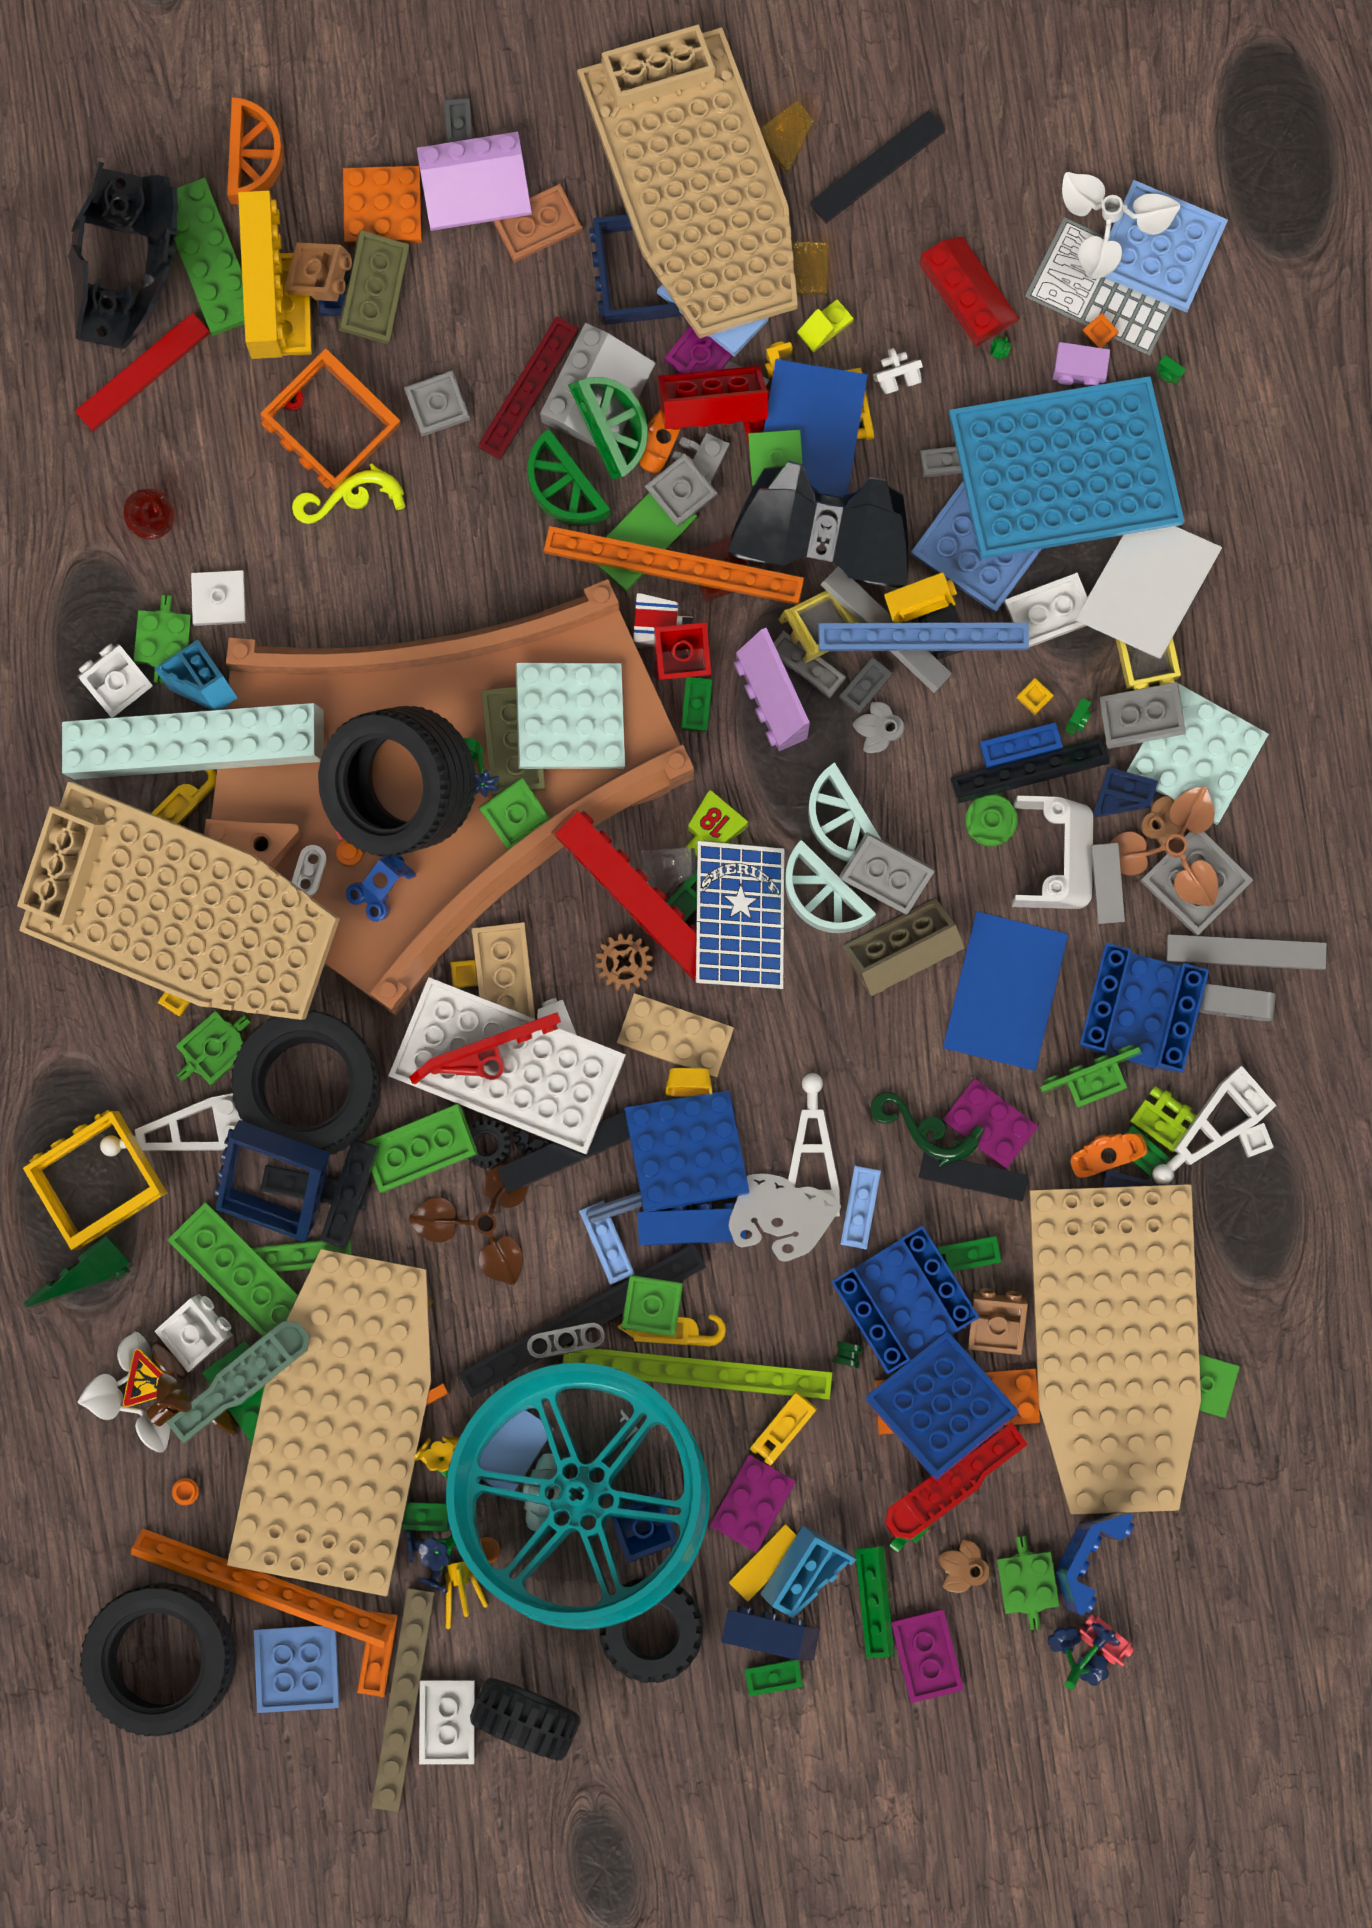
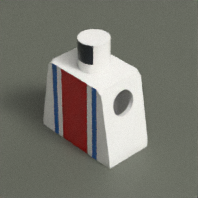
M637 593L633 638L636 648L654 646V627L693 624L692 616H678L677 602Z

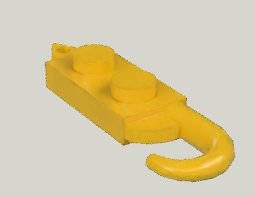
M204 770L208 774V780L199 789L190 784L178 786L151 814L180 825L214 789L217 777L216 771Z
M712 1314L708 1318L715 1321L718 1325V1331L713 1336L699 1335L696 1322L693 1319L678 1317L675 1337L629 1329L624 1330L621 1328L622 1324L618 1325L619 1329L634 1338V1342L709 1347L720 1343L726 1333L723 1320L717 1315Z

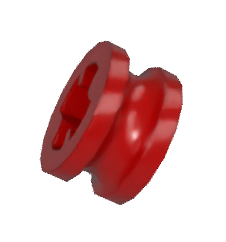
M301 390L297 393V401L292 404L289 401L284 406L286 410L297 411L303 406L304 397Z

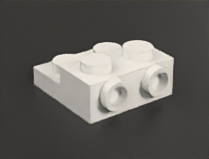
M110 643L99 652L102 656L94 663L90 659L79 668L81 673L77 677L109 716L113 718L153 685L119 644L113 646Z
M200 1294L190 1298L155 1330L156 1334L187 1372L195 1369L204 1359L218 1350L233 1336L229 1331L231 1329L230 1323L225 1318L218 1317L213 1311V1302L208 1297H202Z

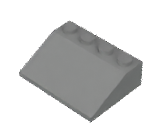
M585 323L540 413L542 423L596 447L568 384L589 377H605L621 383L639 399L656 363L609 333ZM591 387L600 405L604 390ZM613 396L606 420L625 412L622 405ZM629 419L610 428L611 431L621 435Z

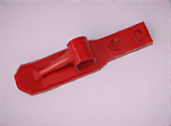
M553 1013L433 1057L409 1076L411 1083L417 1084L429 1073L434 1075L447 1073L463 1076H480L489 1080H495L504 1073L505 1069L498 1045L514 1039L517 1040L518 1044L532 1039L531 1033L542 1030L543 1034L557 1030V1024L562 1022L559 1013ZM495 1060L498 1062L500 1069L496 1075H490L486 1072L485 1064L487 1061Z
M1013 1423L1008 1424L968 1454L937 1481L930 1476L888 1507L885 1518L886 1527L894 1538L909 1540L914 1538L978 1490L988 1474L1028 1445Z

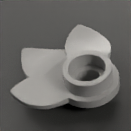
M872 702L870 706L871 714H864L853 723L855 730L867 737L863 747V751L866 753L884 751L890 741L898 740L905 730L903 720L893 715L891 708L887 704ZM890 723H894L895 729L891 732L887 731V726Z

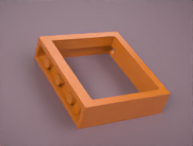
M326 348L260 413L261 420L263 421L261 425L271 435L275 432L281 438L280 444L288 452L294 451L300 456L298 461L308 471L313 469L319 475L317 477L318 481L325 488L331 487L334 490L350 477L400 427L401 422ZM323 367L331 372L386 426L336 478L273 418Z

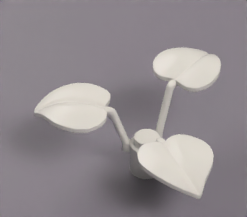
M1066 172L1063 179V200L1071 213L1077 216H1086L1092 208L1094 210L1102 208V216L1106 220L1104 239L1098 236H1091L1084 240L1079 247V262L1087 276L1091 279H1098L1109 275L1117 268L1121 261V245L1116 241H1108L1111 223L1119 221L1123 212L1132 219H1137V226L1142 232L1155 235L1164 232L1171 225L1181 206L1180 203L1170 197L1160 194H1145L1134 201L1133 209L1135 213L1128 209L1127 205H1123L1121 198L1116 195H1109L1104 199L1105 187L1094 176Z
M135 1331L121 1341L117 1352L119 1364L123 1370L128 1372L127 1376L116 1382L115 1378L109 1374L98 1375L87 1385L78 1400V1404L86 1407L103 1420L115 1418L119 1411L139 1414L141 1417L137 1419L135 1424L139 1438L150 1449L161 1453L166 1450L170 1436L169 1425L164 1423L162 1426H157L152 1423L147 1416V1410L145 1412L143 1409L120 1405L123 1401V1394L118 1387L128 1381L134 1351L141 1349L153 1361L152 1351L148 1342L139 1332Z

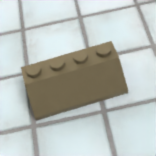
M936 898L909 911L907 915L904 914L843 945L844 951L870 996L884 991L886 988L907 979L925 968H929L933 964L965 948L956 924Z

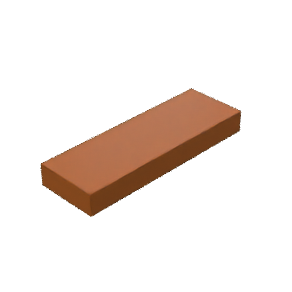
M371 1611L375 1615L394 1621V1626L384 1648L365 1643L357 1693L385 1697L398 1615Z

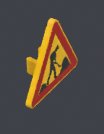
M136 1349L133 1354L123 1399L124 1407H130L157 1398L158 1379L164 1372L141 1349Z

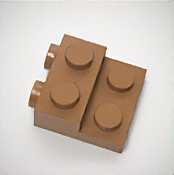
M297 243L284 290L288 294L310 295L315 300L338 301L339 294H343L346 287L344 281L345 272L350 270L352 266L350 253L343 246L337 244Z
M981 1288L979 1292H973L972 1306L980 1318L970 1323L968 1350L1022 1355L1028 1307L1027 1297H1022V1293L1017 1291H1007L1006 1295L995 1294V1290L989 1288Z

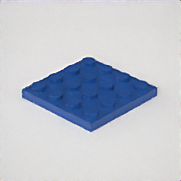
M729 1090L625 1107L624 1112L644 1212L733 1198L750 1193Z
M948 1331L865 1397V1401L935 1481L1013 1419L1019 1412Z

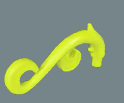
M370 464L371 470L355 473L344 480L318 513L308 515L304 512V507L307 503L312 502L317 504V506L321 504L320 499L316 495L308 492L301 493L295 498L292 510L297 520L305 524H312L322 519L342 497L346 505L351 509L364 508L370 499L368 491L363 487H358V494L354 495L352 493L356 486L364 483H375L382 486L383 488H380V491L388 494L389 499L393 500L396 510H401L406 507L402 497L404 492L399 482L393 476L378 469L374 464Z

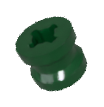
M837 1341L838 1353L834 1356L833 1362L859 1368L858 1357L863 1352L864 1347Z

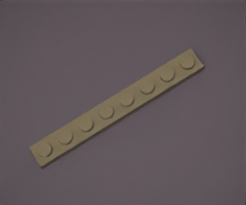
M412 1588L407 1589L372 1808L400 1811L435 1592Z

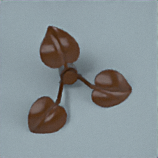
M510 1162L493 1168L483 1180L482 1191L484 1195L493 1199L488 1213L481 1212L476 1215L474 1220L454 1219L456 1211L452 1203L444 1198H432L425 1201L409 1216V1222L414 1230L422 1237L433 1242L450 1240L455 1234L454 1224L474 1225V1228L479 1233L488 1234L491 1242L490 1245L484 1246L479 1253L478 1263L482 1272L491 1279L514 1285L517 1282L522 1268L520 1246L509 1236H503L495 1241L493 1231L497 1224L493 1213L497 1202L505 1208H512L519 1205L525 1199L527 1193V1186L507 1194L496 1169Z
M154 1342L152 1347L153 1357L157 1365L166 1373L162 1374L158 1379L157 1402L147 1410V1416L152 1423L162 1426L178 1412H189L192 1409L190 1397L177 1382L178 1377L185 1379L188 1372L166 1345ZM228 1409L212 1421L215 1425L234 1436L237 1434L234 1418Z

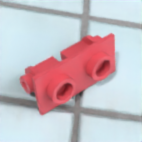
M1092 1614L1085 1621L1088 1625L1087 1628L1083 1624L1080 1625L1081 1638L1091 1647H1093L1092 1642L1098 1636L1091 1627L1092 1623H1099L1105 1629L1112 1630V1627L1098 1615L1095 1617ZM1116 1631L1114 1635L1121 1644L1119 1646H1112L1106 1643L1101 1650L1104 1651L1102 1655L1110 1663L1115 1665L1117 1662L1123 1667V1656L1129 1657L1133 1653L1134 1648L1131 1647V1642Z

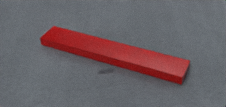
M192 312L75 410L76 414L94 432L210 334V331Z

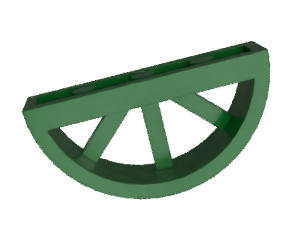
M589 377L568 384L611 479L625 476L638 464L647 443V421L638 399L627 387L605 377ZM591 387L604 390L600 405ZM613 396L622 405L625 412L606 420ZM629 419L631 439L611 431L610 428ZM617 443L629 447L625 459Z
M547 429L535 442L528 460L529 485L538 506L554 520L571 526L594 525L611 517L610 508L550 429ZM547 448L557 463L541 461L539 458ZM536 469L566 474L542 493L535 480ZM572 482L573 490L569 512L557 508L547 500ZM580 493L594 511L577 513Z

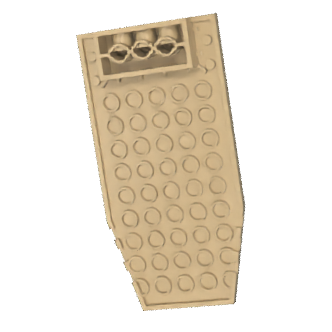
M699 24L603 52L601 63L577 70V76L641 254L699 338H703L797 309L798 302L789 223V207L723 28L704 33L701 32Z
M74 782L67 783L60 807H49L17 904L18 907L26 910L19 931L202 1007L305 1020L340 920L338 916L257 856Z
M1191 1184L1029 1190L1038 1407L1070 1514L1179 1510L1201 1404Z
M321 1249L286 1320L287 1322L299 1323L310 1336L308 1351L264 1387L227 1565L388 1597L415 1466V1458L413 1457L418 1451L428 1393L432 1382L427 1270Z

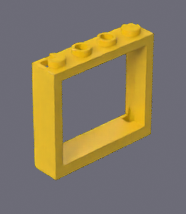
M106 1110L102 1114L96 1115L94 1117L95 1122L89 1126L87 1124L79 1126L72 1131L74 1134L67 1140L62 1138L54 1142L50 1146L52 1148L45 1154L40 1152L34 1155V1158L29 1160L30 1164L23 1167L71 1250L83 1248L167 1194L166 1189L119 1111L109 1112V1110ZM113 1125L150 1187L78 1232L42 1170Z

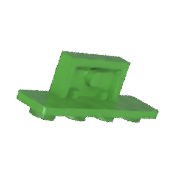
M1129 1045L1118 1050L1119 1055L1109 1059V1056L1105 1055L1093 1060V1066L1084 1068L1083 1065L1070 1069L1068 1071L1070 1075L1063 1078H1059V1075L1044 1080L1045 1085L1041 1086L1040 1089L1044 1094L1068 1084L1077 1107H1083L1127 1089L1118 1063L1141 1055L1140 1047L1134 1048L1133 1045Z

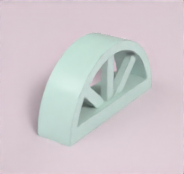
M833 763L823 771L813 786L808 807L809 823L819 844L834 857L848 862L855 852L859 832H861L863 837L868 832L879 839L881 838L840 770ZM829 780L840 798L820 794L819 792ZM816 802L844 808L848 812L820 827L816 815ZM853 819L854 824L847 850L834 844L825 835Z
M802 840L796 845L787 863L785 888L792 908L802 920L810 926L825 932L846 933L864 927L875 918L876 913ZM798 857L817 876H792ZM793 884H826V886L804 907L795 893ZM833 891L834 922L822 920L811 914ZM842 901L859 917L858 919L842 922Z

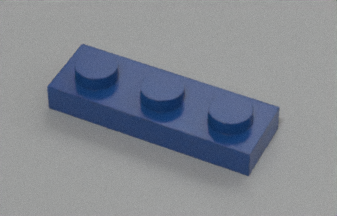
M1056 722L979 743L986 768L1063 748Z

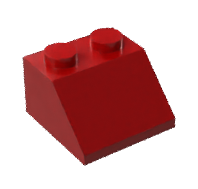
M707 622L654 627V654L658 680L711 675Z

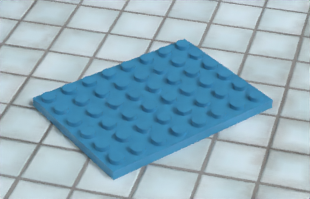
M1151 376L949 410V420L980 559L1179 526L1185 522Z

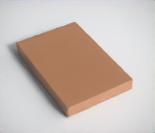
M561 184L529 198L532 215L493 221L513 263L583 231Z

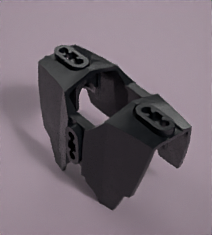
M98 162L86 202L76 217L71 230L73 235L68 258L74 287L75 338L85 342L125 349L137 337L153 314L158 297L174 262L176 244L171 241L178 235L177 188L170 185V179L166 176L149 175L140 177L104 169V163ZM115 183H120L123 189H118ZM115 204H118V205H117V208H118L119 210H116V209H115V207H114ZM85 223L109 230L147 237L148 250L145 274L140 291H131V285H126L123 291L104 289L100 287L102 279H97L93 285L88 283V261L81 255ZM100 327H103L102 331L105 333L104 337H101L97 334V330Z
M788 461L785 465L763 468L742 507L730 537L728 552L737 558L783 566L804 557L830 561L841 568L848 578L902 588L904 585H907L909 568L908 529L904 495L889 487L886 479L872 477L867 479L861 489L844 495V497L819 493L809 483L805 465ZM821 542H825V551H819L817 549Z

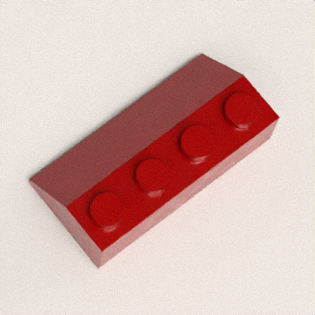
M963 236L943 240L921 254L919 265L975 347H978L1019 321L1018 316Z
M760 366L657 375L661 413L665 429L679 430L683 427H706L713 424L730 425L735 422H757L768 419V391Z

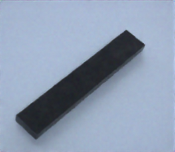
M928 110L810 201V206L827 224L945 132V128Z
M1100 738L952 777L950 780L959 804L1110 764V760L1103 740Z
M623 1111L599 1123L587 1155L555 1142L497 1168L496 1171L507 1194L629 1140L625 1112Z

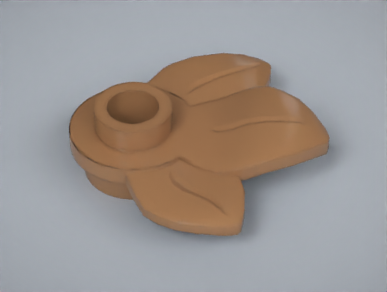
M1169 796L1161 797L1153 802L1150 813L1145 815L1141 821V831L1148 838L1156 839L1160 845H1165L1167 839L1172 835L1178 834L1182 826H1177L1170 820L1169 813L1173 804V798ZM1153 821L1157 823V830L1152 827Z
M963 1539L959 1551H946L939 1555V1562L942 1568L949 1574L943 1583V1588L947 1591L962 1593L967 1591L972 1585L981 1586L985 1584L990 1577V1568L982 1560L980 1548L972 1541ZM974 1567H978L980 1569V1575L978 1577H974L972 1575V1569Z

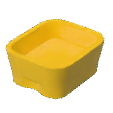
M672 1068L669 1070L666 1085L667 1096L692 1097L712 1094V1084L708 1069Z

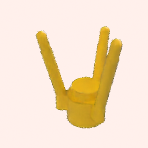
M465 1562L447 1565L448 1573H445L446 1589L448 1590L446 1593V1629L451 1628L452 1582L454 1587L458 1586L463 1615L465 1617L469 1616L464 1585L470 1583L469 1578L483 1607L486 1608L488 1606L478 1580Z

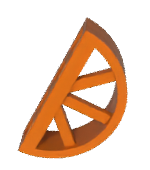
M232 97L227 196L230 204L234 205L239 204L238 192L268 191L273 186L282 170L284 150L278 128L272 117L257 104L245 99ZM245 115L260 121L258 125L244 136ZM266 129L270 131L274 138V150L245 149ZM243 158L272 160L265 173L260 177ZM242 170L254 181L245 187H242Z

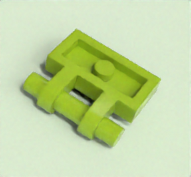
M1155 1085L1149 1093L1157 1099L1155 1105L1144 1100L1129 1122L1174 1153V1147L1187 1130L1181 1123L1184 1119L1192 1123L1197 1115L1191 1111L1192 1108L1187 1104L1182 1105L1172 1098V1094L1166 1089L1163 1091ZM1164 1105L1177 1113L1174 1119L1161 1111Z

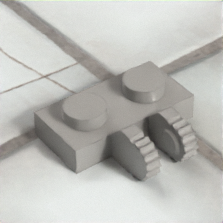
M706 433L701 445L682 437L679 442L680 445L696 453L694 459H691L689 456L688 458L711 484L730 444ZM676 451L672 457L674 460H677L684 454Z

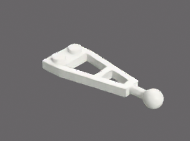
M1238 1066L1215 1089L1174 1147L1177 1155L1167 1164H1160L1154 1168L1152 1177L1157 1184H1169L1173 1180L1174 1171L1184 1162L1187 1165H1191L1257 1124L1276 1106L1242 1066ZM1227 1092L1249 1118L1219 1135L1206 1119ZM1201 1129L1211 1142L1191 1154L1186 1147L1198 1130Z
M809 1073L802 1080V1087L807 1092V1110H802L788 1181L795 1187L801 1153H824L831 1190L821 1191L828 1193L840 1203V1189L824 1111L818 1110V1092L823 1087V1080L818 1074ZM808 1118H817L822 1144H803ZM805 1194L808 1197V1199L816 1197L814 1195L810 1196L809 1194ZM824 1200L825 1207L833 1206L831 1204H828L827 1201ZM840 1210L835 1217H840Z
M230 1093L208 1098L135 1129L136 1135L134 1137L142 1151H222L228 1146L224 1144L228 1130H234L239 1120L242 1121V1119H240L235 1108V1103L232 1099L233 1094ZM212 1107L219 1142H182L178 1121ZM167 1125L170 1126L172 1142L146 1143L145 1134ZM113 1135L104 1137L100 1143L101 1151L106 1156H115L121 1149L127 1148L121 1138L119 1139Z

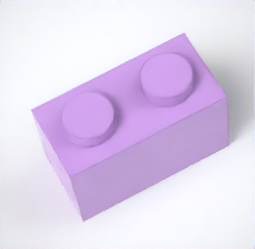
M1059 342L1056 350L1052 380H1057L1058 383L1063 385H1072L1073 383L1084 384V387L1105 384L1110 350Z

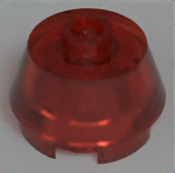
M142 489L132 493L127 498L123 510L124 520L127 529L134 536L153 540L165 536L170 531L174 521V508L165 498L166 495L155 489Z

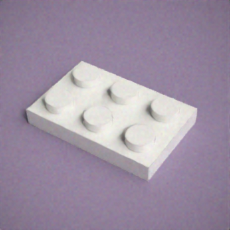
M1078 573L1004 601L1012 623H1028L1029 647L1087 626L1075 620L1088 598Z
M420 1680L419 1764L475 1763V1725H472L470 1721V1714L475 1704V1680Z

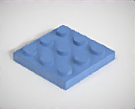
M322 1625L254 1630L257 1713L340 1708L337 1631Z

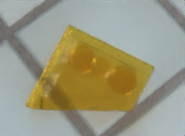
M798 100L760 128L766 146L786 172L790 170L813 123L812 118Z

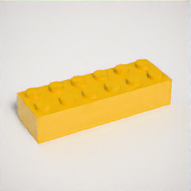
M270 191L238 192L246 345L251 359L283 357L282 348H287V342L282 324L285 323V310L282 308L281 300L284 299V287L280 274H283L282 258H280L279 249H282L281 235L278 231L280 211L277 209L276 199L272 200Z

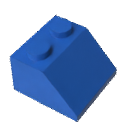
M660 1492L649 1496L664 1499ZM635 1502L622 1507V1509L670 1515L667 1507ZM611 1517L627 1563L674 1546L677 1542L673 1523Z

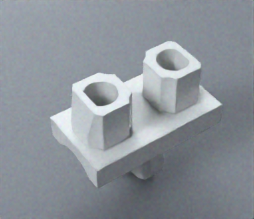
M891 348L888 349L889 357L882 359L881 364L883 367L892 365V368L873 374L874 381L879 382L884 394H889L899 390L895 376L903 374L908 387L921 383L919 368L923 366L921 360L917 359L900 365V361L908 359L906 352L897 354L895 349Z

